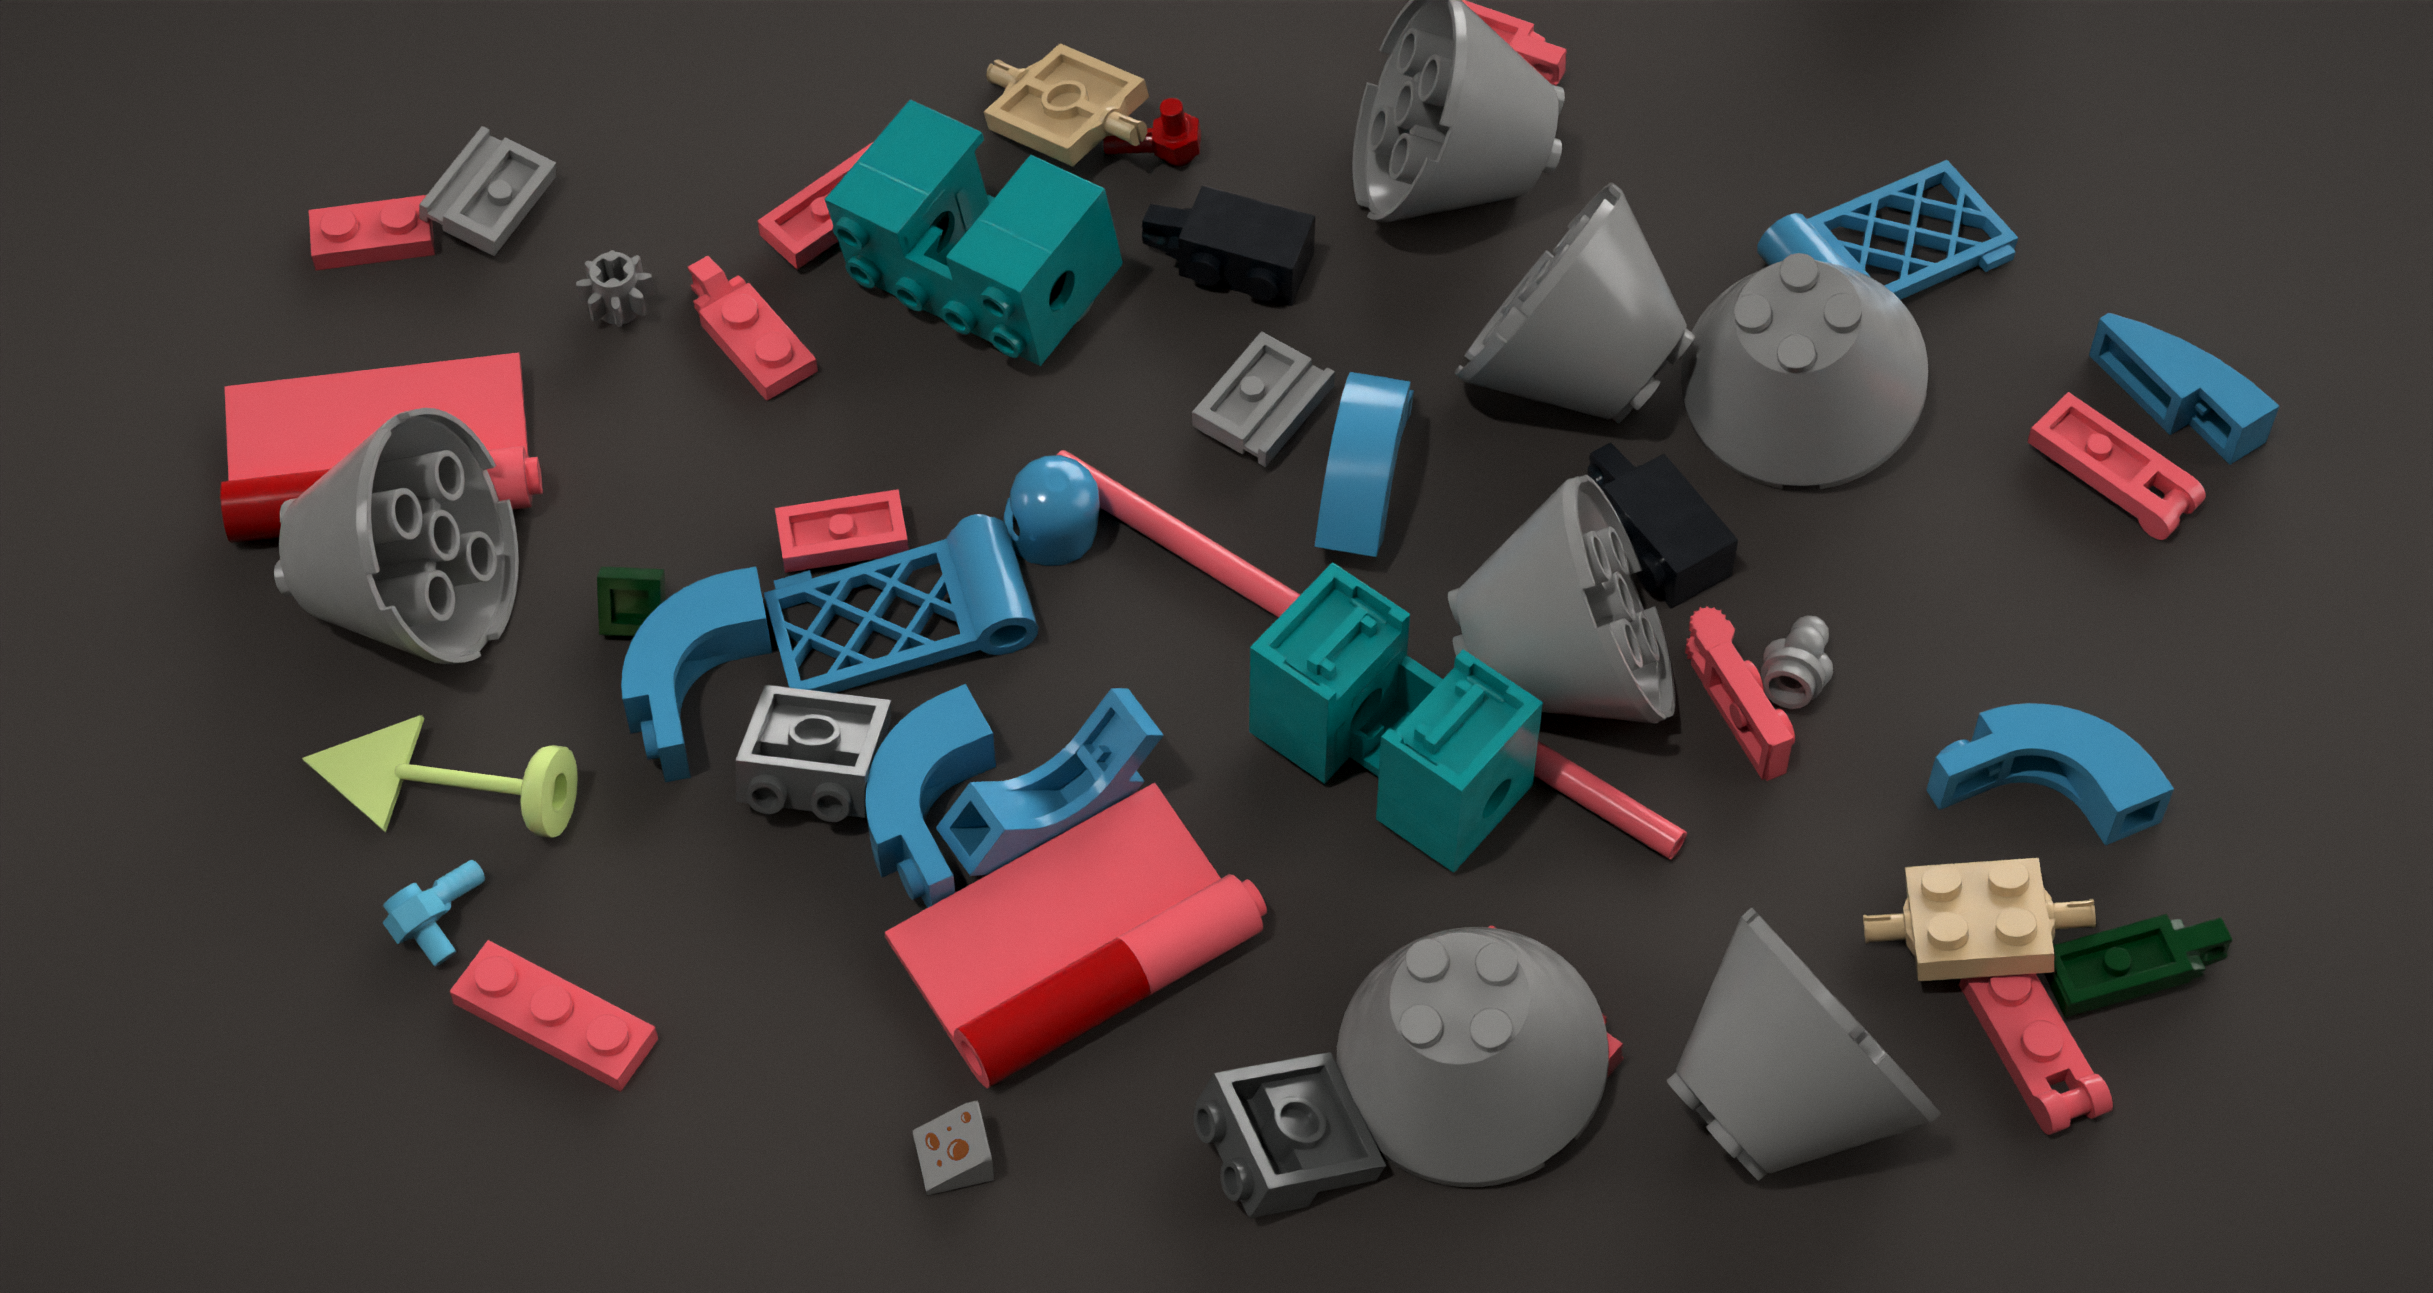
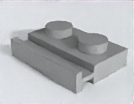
M481 126L419 204V219L425 222L432 219L443 225V231L495 256L556 178V162L506 137L501 141L490 135V129Z
M1261 331L1192 411V426L1241 454H1244L1245 451L1258 457L1259 464L1266 467L1334 387L1335 371L1328 367L1324 371L1312 365L1310 357Z

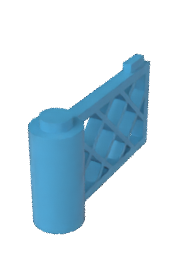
M1945 160L1806 219L1800 213L1787 215L1776 221L1763 234L1757 245V253L1768 266L1783 261L1791 254L1802 253L1808 254L1814 260L1851 268L1869 277L1870 275L1865 271L1866 264L1900 272L1898 280L1884 286L1901 300L1978 265L1986 272L2013 260L2018 237L1952 164ZM1941 183L1956 199L1955 205L1923 198V191ZM1887 206L1911 212L1909 225L1876 218V211ZM1919 214L1952 222L1950 235L1916 227ZM1963 224L1983 229L1991 239L1982 243L1958 237L1959 226ZM1840 226L1864 232L1862 245L1838 240L1830 230ZM1872 234L1905 242L1903 255L1870 248ZM1913 244L1946 251V257L1937 263L1912 258Z
M974 514L962 519L951 530L947 539L812 578L811 572L808 570L774 580L775 589L764 592L789 688L836 693L978 650L992 655L1013 653L1029 645L1038 635V624L1007 526L1002 520L984 514ZM939 563L942 575L929 594L905 585L913 570ZM870 584L883 590L868 612L844 602L853 588ZM947 592L949 594L951 604L943 601V598L945 597ZM896 596L921 606L906 629L882 619V616ZM805 602L822 608L807 630L786 622L782 609ZM934 612L956 621L960 631L958 635L937 641L919 635ZM835 614L860 624L845 647L820 637ZM873 630L897 640V643L887 656L871 659L858 652ZM790 639L799 642L794 650ZM812 648L836 658L826 674L801 681L798 669Z

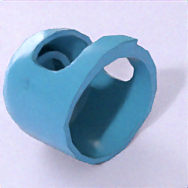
M1051 455L1029 462L1015 477L1003 517V522L1007 526L1015 553L1029 563L1045 566L1065 565L1080 559L1092 547L1097 533L1100 509L1098 484L1090 471L1072 458L1062 455ZM1014 518H1016L1019 526V536L1013 531Z

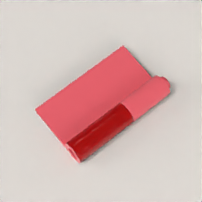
M519 352L224 386L229 481L221 482L220 499L224 528L230 543L279 537L281 528L280 509L284 501L299 497L389 419L404 411L420 408H435L457 417L477 435L496 464L494 468L487 469L493 482L499 501L510 499L512 510L531 508L532 495L543 493L538 457L529 458L522 368Z
M1154 782L885 931V938L972 1073L984 1087L990 1088L1261 933L1263 930L1261 917L1267 914V907L1261 893L1250 880L1246 879L1241 882L1231 874L1220 878Z

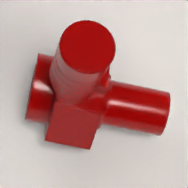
M1165 99L1160 104L1161 117L1153 120V128H1147V134L1143 142L1139 140L1140 144L1134 146L1116 136H1106L1103 139L1104 153H1154L1155 156L1164 159L1171 165H1185L1200 154L1201 129L1199 119L1185 113L1183 104L1179 99Z

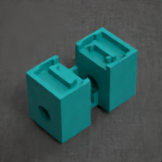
M910 99L824 199L833 223V232L839 241L846 262V271L857 283L864 287L873 288L876 286L896 296L903 305L914 311H921L923 309L942 318L952 329L961 334H969L971 332L992 342L1000 352L1009 357L1017 358L1021 356L1041 366L1123 265L1105 188L1030 155L996 197L987 195L975 155V150L984 141L982 132Z
M1332 562L1250 647L1249 732L1324 784L1349 757L1377 775L1379 778L1376 820L1454 873L1533 786L1543 702L1464 649L1455 657L1454 668L1444 679L1440 678L1407 655L1410 613Z

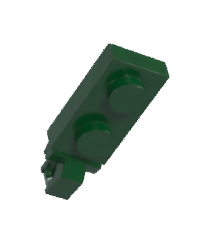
M2166 913L2053 945L2054 972L2044 974L2064 1017H2069L2189 983L2191 980L2205 974V966L2226 959L2229 945L2233 939L2222 917L2185 927L2181 919L2170 920Z

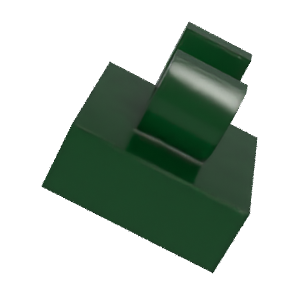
M601 566L597 575L599 635L635 636L646 618L665 601L664 569Z

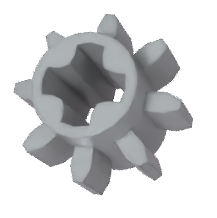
M611 250L598 256L593 262L586 261L584 263L588 279L577 281L576 286L580 303L588 304L590 318L593 322L602 319L609 324L620 327L633 321L638 315L645 316L647 314L644 298L655 295L652 275L650 273H643L640 256L636 255L630 258L623 253Z

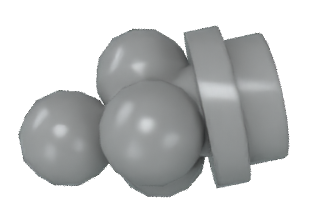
M1808 615L1800 617L1793 624L1791 632L1786 638L1773 640L1763 652L1761 678L1763 680L1764 692L1772 702L1781 707L1796 709L1808 705L1811 700L1818 697L1823 687L1832 678L1833 663L1828 655L1824 653V646L1829 640V628L1819 617Z

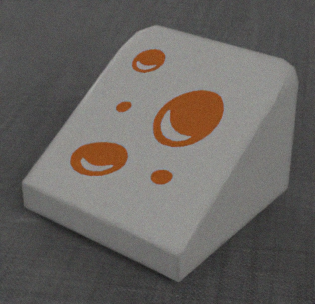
M978 1100L965 1103L912 1130L927 1195L994 1180L992 1157Z

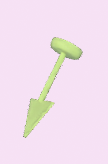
M423 715L302 758L306 764L385 833L404 780L521 795V813L526 827L538 836L550 838L560 836L567 827L573 813L577 795L578 776L576 761L573 752L563 746L552 745L539 749L530 759L523 779L409 764L425 719Z

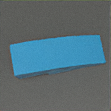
M2107 313L2099 319L2089 356L2169 435L2189 424L2229 465L2267 442L2279 405L2249 379L2220 359L2191 343L2145 323L2112 313Z

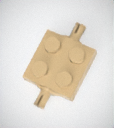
M1063 44L1056 46L1042 60L1028 66L1026 69H1017L999 59L994 60V65L990 64L987 69L986 77L988 82L1006 88L1003 95L984 111L989 130L1072 167L1106 136H1116L1134 146L1139 145V140L1143 142L1146 137V124L1143 121L1128 117L1149 98L1145 79Z
M2039 858L1905 867L1907 899L1903 906V913L1863 915L1865 943L1905 940L1907 947L1915 957L1918 981L2054 972L2053 940L2055 929L2096 927L2093 899L2053 903L2051 896L2043 887Z

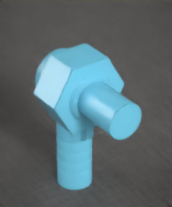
M469 860L445 876L435 880L433 887L423 892L417 883L408 885L383 904V907L389 914L383 921L384 926L397 944L409 939H415L434 967L442 964L457 951L436 921L451 909L452 901L485 881L483 870L477 862Z

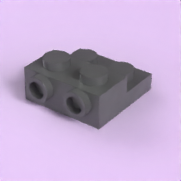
M765 685L735 760L736 802L748 803L754 810L763 814H773L782 808L812 811L817 817L828 822H838L846 816L865 818L867 813L865 799L868 774L873 759L880 745L885 740L891 723V700Z
M1331 1052L1216 1072L1212 1075L1196 1101L1193 1113L1196 1133L1202 1142H1214L1223 1161L1220 1170L1223 1191L1229 1200H1241L1249 1219L1308 1207L1318 1192L1375 1181L1386 1167Z

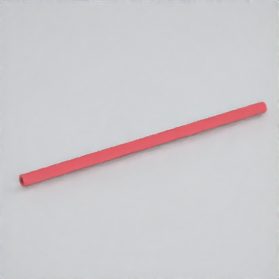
M1061 450L1057 454L1077 460L1090 471L1098 484L1101 509L1279 618L1301 595L1068 451ZM1538 741L1534 770L1535 777L1669 860L1678 853L1687 836L1685 830Z

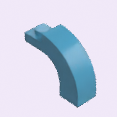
M1354 372L1349 373L1333 431L1314 547L1377 557L1384 540L1398 449L1404 428L1411 415L1414 390H1410V381Z
M756 566L716 574L684 587L660 604L646 618L630 643L625 656L621 681L622 699L630 734L642 732L647 760L660 758L665 782L691 778L681 725V708L685 695L692 684L705 672L722 663L772 653Z
M966 684L926 701L905 716L890 731L880 745L869 770L866 784L865 803L872 853L881 877L898 871L909 897L912 900L922 897L927 908L955 893L953 874L925 824L927 814L934 802L946 790L964 780L996 767L993 732Z
M1111 688L1074 738L1057 755L1035 770L1017 778L1005 781L970 782L937 825L936 829L970 876L988 875L1133 795L1145 782L1137 769L1164 735L1129 689Z
M2037 703L2007 705L1979 713L1971 742L1966 739L1953 742L1941 750L1935 757L1926 789L1937 808L1941 810L2005 784L2020 782L2043 785L2062 793L2072 800L2084 813L2105 846L2161 823L2174 791L2173 786L2153 758L2135 740L2117 727L2096 716L2076 709Z

